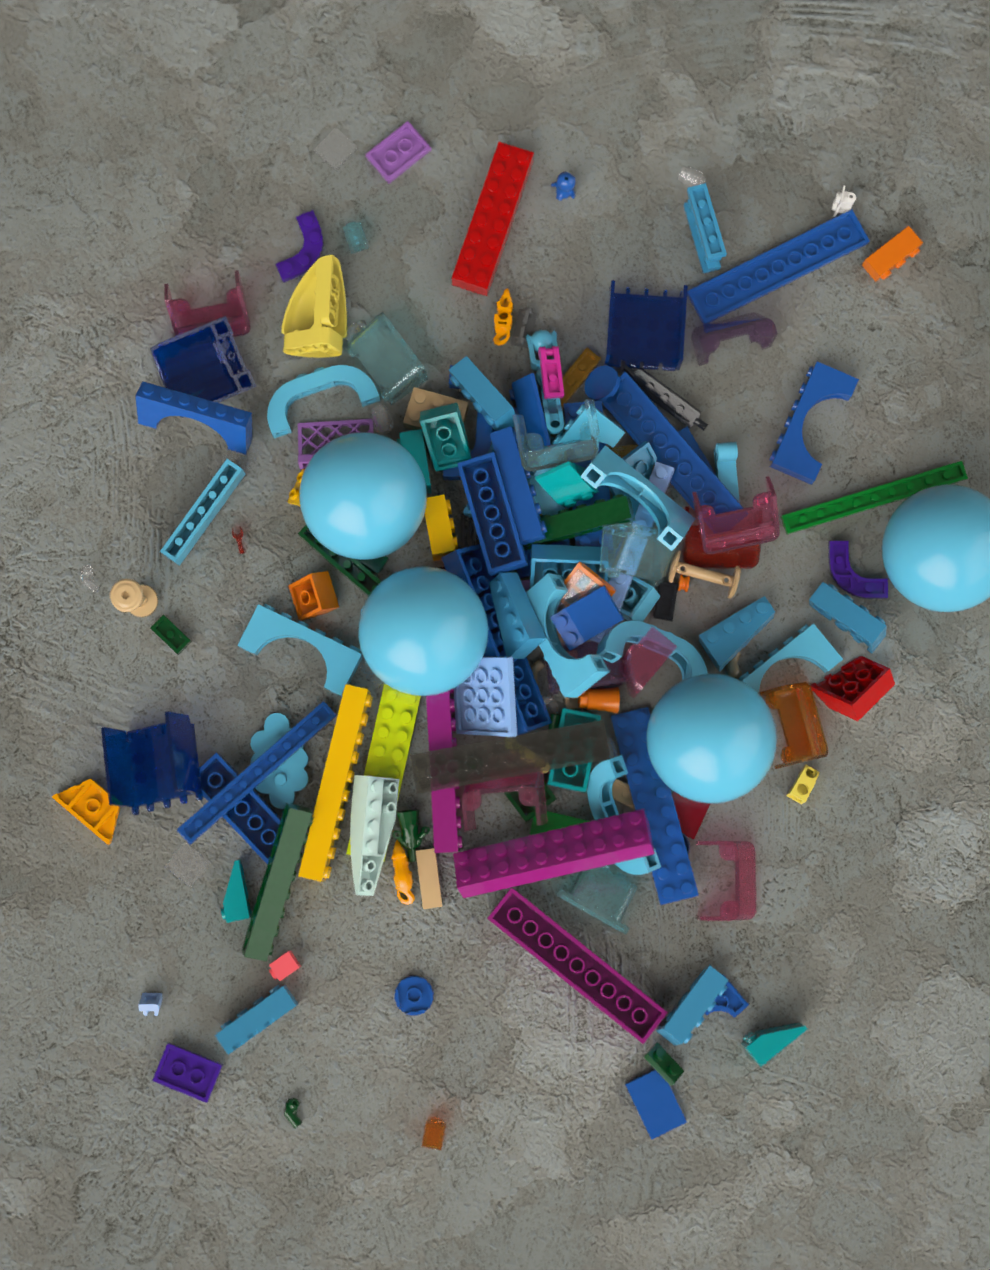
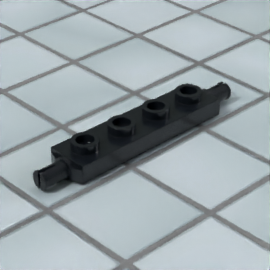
M625 365L622 372H627L650 400L690 428L696 425L703 431L709 424L700 419L702 411L643 368L634 371Z

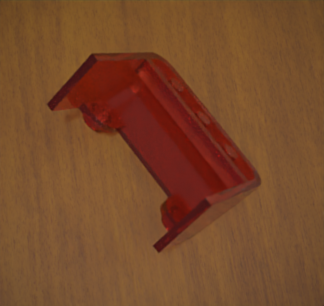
M685 506L684 510L687 511L688 513H689V506ZM758 507L755 511L754 526L745 529L743 541H705L704 530L699 526L691 525L682 539L683 563L705 569H735L736 566H739L740 569H752L756 567L760 559L763 537L762 507Z

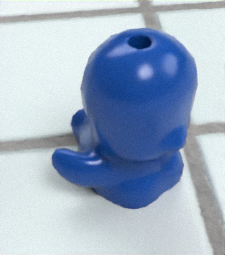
M561 172L557 182L551 184V187H556L557 200L561 201L570 196L572 199L575 198L574 187L576 179L571 173Z

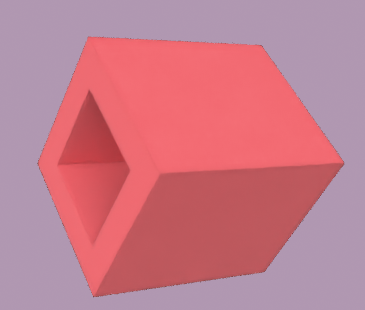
M290 950L269 964L271 968L269 972L275 980L278 978L279 981H282L299 969L301 965Z

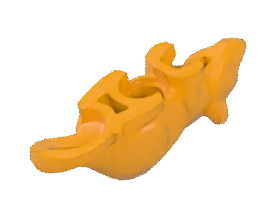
M508 288L504 290L500 301L497 302L498 312L494 315L496 335L493 342L499 346L504 345L509 340L512 328L511 313L513 303Z
M396 840L391 859H393L395 872L393 878L397 889V897L403 904H411L415 900L414 894L411 892L413 875L412 871L409 870V859L406 856L405 850L400 842ZM400 892L404 893L408 899H403L400 896Z

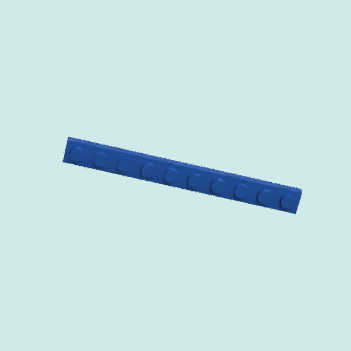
M323 701L177 829V832L191 845L337 716L336 713Z

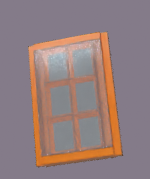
M579 562L564 581L568 591L562 597L556 613L604 585L611 597L616 590L588 566Z

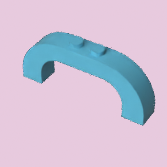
M348 365L320 367L311 374H300L296 379L282 385L272 396L267 412L270 431L274 439L292 433L287 419L288 410L292 403L300 398L337 385H346L353 388L357 392L363 407L379 402L380 397L375 384L363 371Z
M632 620L618 624L601 639L596 655H601L602 659L614 663L622 657L625 643L630 642L673 660L681 670L682 680L701 674H708L703 658L689 642L675 636L671 632L663 631L655 625Z
M622 755L599 763L589 776L587 796L594 820L619 815L612 795V786L618 777L628 774ZM655 849L654 855L615 863L620 869L633 875H642L661 868Z

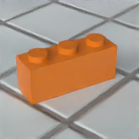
M908 226L866 258L862 266L875 282L880 279L885 280L892 274L891 270L895 267L899 269L906 263L905 259L909 256L911 258L915 257L921 251L919 248L923 242Z

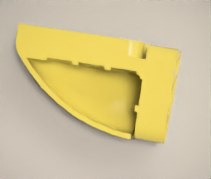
M334 255L320 257L302 277L289 300L281 329L282 334H284L283 352L285 354L311 358L342 355L343 338L347 336L346 297L340 262Z

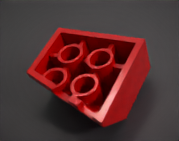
M859 656L842 666L841 671L834 675L828 674L824 677V681L818 684L813 683L809 687L828 708L858 722L895 685L889 667Z

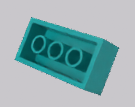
M566 708L562 709L547 786L586 793L601 719L600 715Z

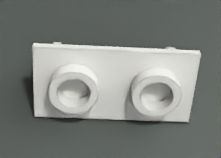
M845 185L841 192H837L836 199L834 198L833 217L837 213L844 214L850 211L856 200L854 193L845 191Z

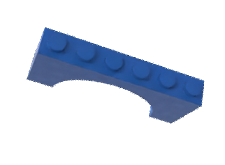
M818 361L814 367H809L806 374L809 377L807 383L803 382L799 390L801 397L799 400H795L791 408L794 413L792 417L788 416L784 427H787L784 434H780L777 440V444L780 445L777 451L773 450L769 459L772 461L771 468L810 485L816 480L822 464L808 453L804 445L802 427L805 416L813 406L821 401L834 398L848 401L859 380Z
M142 381L135 395L138 424L156 429L160 420L165 417L182 416L208 425L218 432L227 443L228 450L247 454L252 442L251 412Z

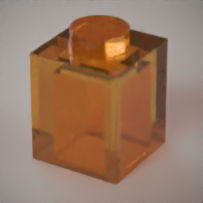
M431 1117V1120L427 1119L422 1147L442 1149L446 1123L443 1122V1119Z

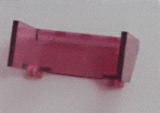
M239 270L235 271L236 288L230 289L226 294L227 303L191 309L187 300L182 298L172 299L169 285L164 284L165 304L176 340L180 345H197L243 336L249 333L251 329Z
M769 476L765 477L767 492L759 493L753 498V507L715 515L712 506H700L697 493L692 492L695 516L704 552L716 554L772 542L779 537L777 496Z
M653 626L637 645L634 643L626 651V655L622 658L624 660L622 665L627 691L632 698L638 695L677 647Z
M524 766L470 772L467 775L462 796L464 831L476 829L474 810L481 806V794L518 791L519 800L523 805L535 806L537 825L548 824L542 770L537 766Z
M696 841V845H719V855L726 861H735L736 901H725L720 906V916H697V920L736 921L752 919L756 914L755 847L748 841Z

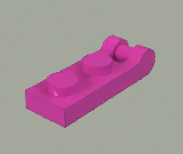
M539 347L538 356L540 358L544 399L563 398L564 388L559 347ZM547 356H552L553 359L547 360Z

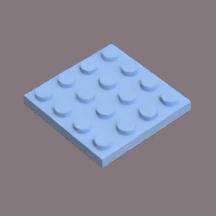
M482 657L472 675L454 688L456 734L517 736L513 657Z

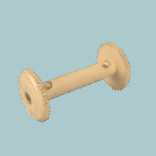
M681 551L675 552L668 573L670 583L673 582L675 573L728 586V598L734 596L740 580L741 569L739 566H736L733 576L679 562ZM681 566L685 567L683 571L680 570Z
M130 578L117 581L111 588L110 601L115 609L121 612H131V614L142 618L151 615L158 606V596L155 590L147 585H140Z

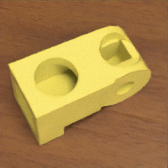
M805 764L786 796L800 804L805 803L820 772Z

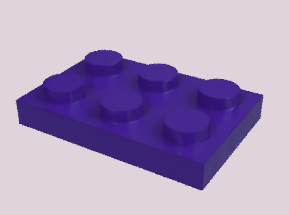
M167 1043L152 1081L208 1103L223 1064L172 1043Z

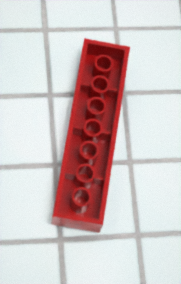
M498 142L452 275L453 286L488 296L534 162V152Z

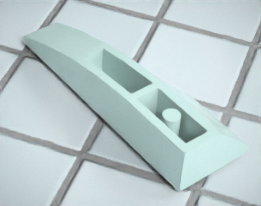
M354 775L350 845L356 895L374 896L396 819L399 779Z

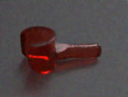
M240 526L241 532L235 534L232 528V536L237 541L239 553L243 554V529Z

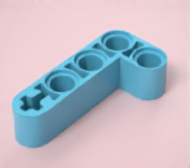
M716 443L714 447L716 476L740 503L736 468L738 457L737 443Z

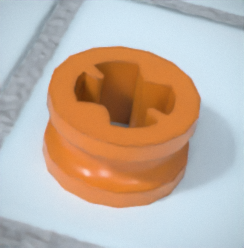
M680 574L678 591L683 589L685 592H688L690 576L684 577L683 574Z

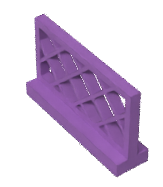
M373 419L298 423V464L300 470L306 469L312 457L320 448L330 442V439L335 434L343 436L339 432L343 426H348L352 429L348 434L359 433L360 431L357 429L361 425H369L367 433H374ZM324 427H329L333 430L327 437L320 433ZM310 428L314 433L307 439L302 435V429ZM317 434L324 439L318 447L311 442ZM307 444L315 449L311 454H303V448Z

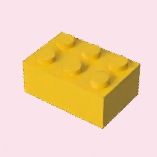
M445 494L428 497L426 503L425 519L434 561L442 560V557L458 550L457 537H452V533H455L453 518L448 516L452 514L450 500H445Z

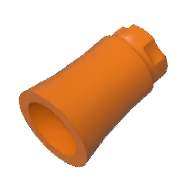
M619 687L587 689L578 696V708L607 711L615 714L619 711Z

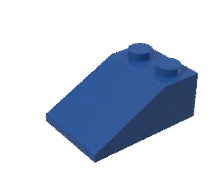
M605 585L550 617L569 651L624 620Z

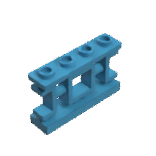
M704 183L687 188L689 199L687 203H684L683 207L703 273L720 270L721 264L719 260L722 259L721 257H725L727 253L707 185Z

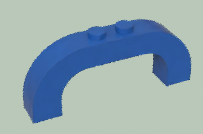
M449 379L450 389H460L459 386L455 387ZM477 412L476 442L473 450L470 452L472 459L488 454L491 447L490 433L495 432L479 412ZM458 466L443 470V479L451 481L462 480Z

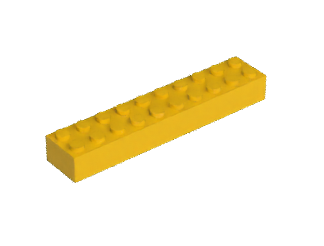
M345 684L314 809L313 822L310 826L301 862L299 877L324 882L330 877L332 867L329 866L330 860L334 859L336 854L334 843L335 840H339L341 829L338 827L340 821L344 820L346 812L343 806L344 802L349 800V783H353L355 772L352 769L353 765L358 763L360 753L357 752L358 745H362L364 734L361 732L363 726L366 727L368 722L367 707L371 708L373 697L368 689Z

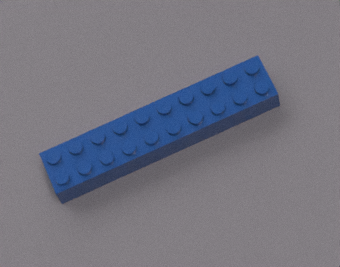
M481 545L458 549L442 557L446 571L455 574L465 581L477 594L484 607L488 623V640L483 657H506L489 583L495 576L492 577L488 573ZM527 657L524 659H513L517 736L552 723Z

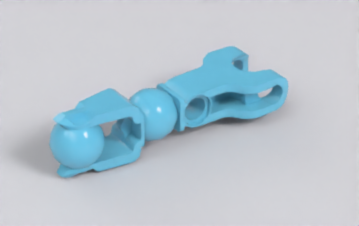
M538 330L532 336L527 334L526 341L529 348L531 368L537 371L535 379L540 386L544 418L550 443H552L555 438L550 434H560L562 436L564 433L563 412L560 398L544 399L540 360H536L534 351L538 353L539 347L551 348L552 346H558L557 333L555 330L552 333H549L547 330Z

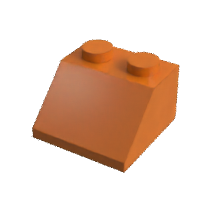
M328 571L310 573L288 585L300 621L317 617L339 608Z

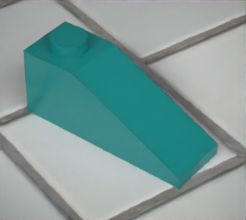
M242 860L234 862L223 901V908H221V915L223 920L226 919V923L248 919L252 916Z

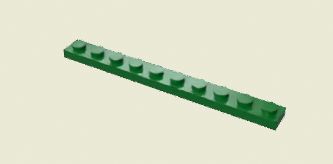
M959 461L781 516L786 535L909 498L926 488L955 484L967 480L968 476L963 462Z

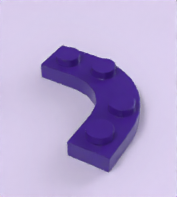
M313 210L296 217L304 237L303 247L300 252L291 258L276 263L283 283L305 274L318 260L323 250V234Z
M849 541L828 542L830 572L841 589L859 598H888V579L863 578L853 571L849 562Z

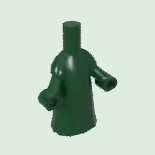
M419 809L398 811L396 813L401 833L398 830L392 831V836L400 841L404 849L408 850L409 862L417 861L415 849L419 847L423 837L430 833V828L424 826L421 828V832L418 833Z

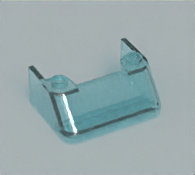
M584 400L588 421L580 427L581 439L544 446L543 438L539 434H526L523 415H512L523 468L527 471H538L557 467L568 461L578 463L596 458L599 453V425L594 400Z

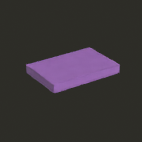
M407 121L367 152L365 156L390 184L432 149L411 123Z

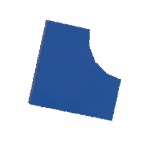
M728 980L725 992L715 998V1006L710 1012L706 1011L705 1014L723 1011L735 1018L749 1004Z

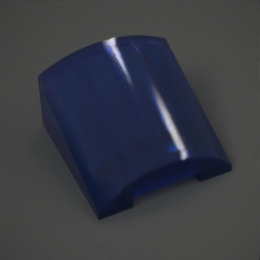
M226 316L165 340L150 348L165 388L220 403L257 387L250 370H247L232 336L234 333Z

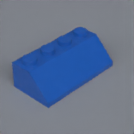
M531 373L512 382L511 389L509 390L510 400H514L516 406L513 407L516 417L519 418L520 425L517 426L520 437L523 436L524 440L521 446L528 459L541 457L547 449L551 450L534 373Z

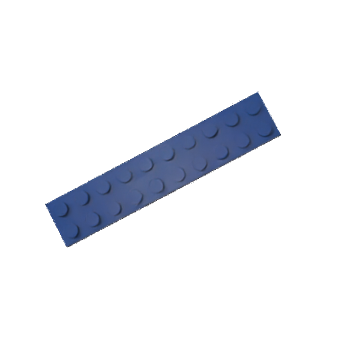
M850 210L687 291V295L703 325H706L869 244L870 240L853 210Z
M624 372L620 376V385L617 392L602 403L638 445L644 441L650 443L657 456L656 462L674 467L675 470L670 483L717 538L721 539L748 516L749 513L631 376Z
M646 707L613 715L610 718L620 755H622L628 771L626 778L635 811L640 809L645 811L653 849H655L661 868L652 871L659 903L664 905L699 896L671 790L658 776L648 754L647 727L650 719L649 709Z

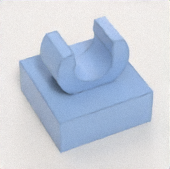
M142 993L139 1011H143L145 1016H147L148 1011H154L155 1016H157L163 1000L162 993Z

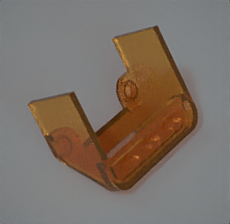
M807 682L778 686L758 692L760 696H766V704L771 709L778 710L787 747H784L781 752V759L784 763L774 765L775 769L823 758L828 755V746L813 692Z

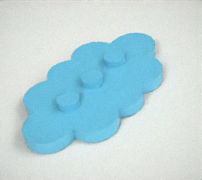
M281 713L270 714L265 720L264 730L258 731L252 736L250 744L255 754L252 756L250 764L292 729L285 715ZM305 745L256 787L258 792L269 794L270 802L278 809H284L286 803L293 804L295 792L303 790L308 784L309 776L304 768L309 762V757L303 750Z

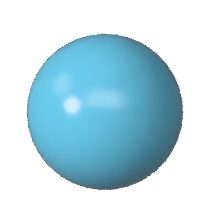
M351 433L340 436L325 444L308 463L300 484V507L308 529L327 549L347 558L360 560L376 559L400 549L416 533L426 510V483L420 466L414 457L399 443L375 433Z
M938 485L913 494L895 510L887 523L883 535L882 558L889 579L901 595L922 608L937 612L966 610L984 602L990 597V499L987 496L964 486Z
M412 567L396 572L384 579L366 600L359 621L360 647L368 666L385 684L410 695H437L463 683L478 667L485 653L488 640L487 617L477 594L465 581L455 574L434 567Z
M701 674L675 684L659 699L648 722L647 749L655 771L662 781L674 792L696 802L723 803L747 794L763 780L772 765L776 752V726L768 705L749 685L727 675Z

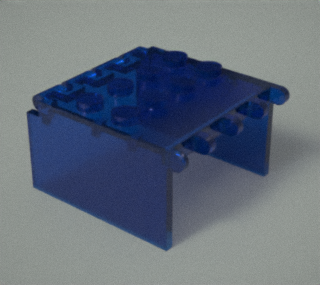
M611 280L608 298L604 365L621 367V361H625V365L635 369H639L640 363H643V369L658 370L659 364H662L663 371L680 370L684 355L688 286L684 285L679 297H667V290H663V296L648 295L649 289H645L644 295L630 294V288H626V294L614 293L615 280Z
M167 711L165 712L166 722L160 723L158 726L152 725L142 729L127 731V733L124 730L107 727L101 728L109 805L131 807L132 814L138 815L139 807L147 806V811L152 812L154 811V804L163 802L165 808H170L171 800L180 798L182 805L188 803L187 796L195 795L197 801L203 800L194 724L190 723L189 715Z

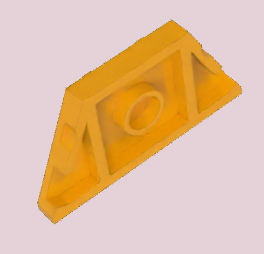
M88 779L79 785L72 786L52 796L54 800L107 845L111 844L121 803L93 779Z

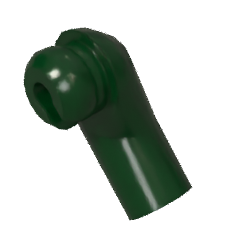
M290 1098L286 1102L284 1115L295 1129L302 1123L297 1116L299 1101L296 1098Z

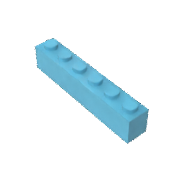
M226 459L160 550L164 556L177 565H181L246 475L244 470L229 459Z

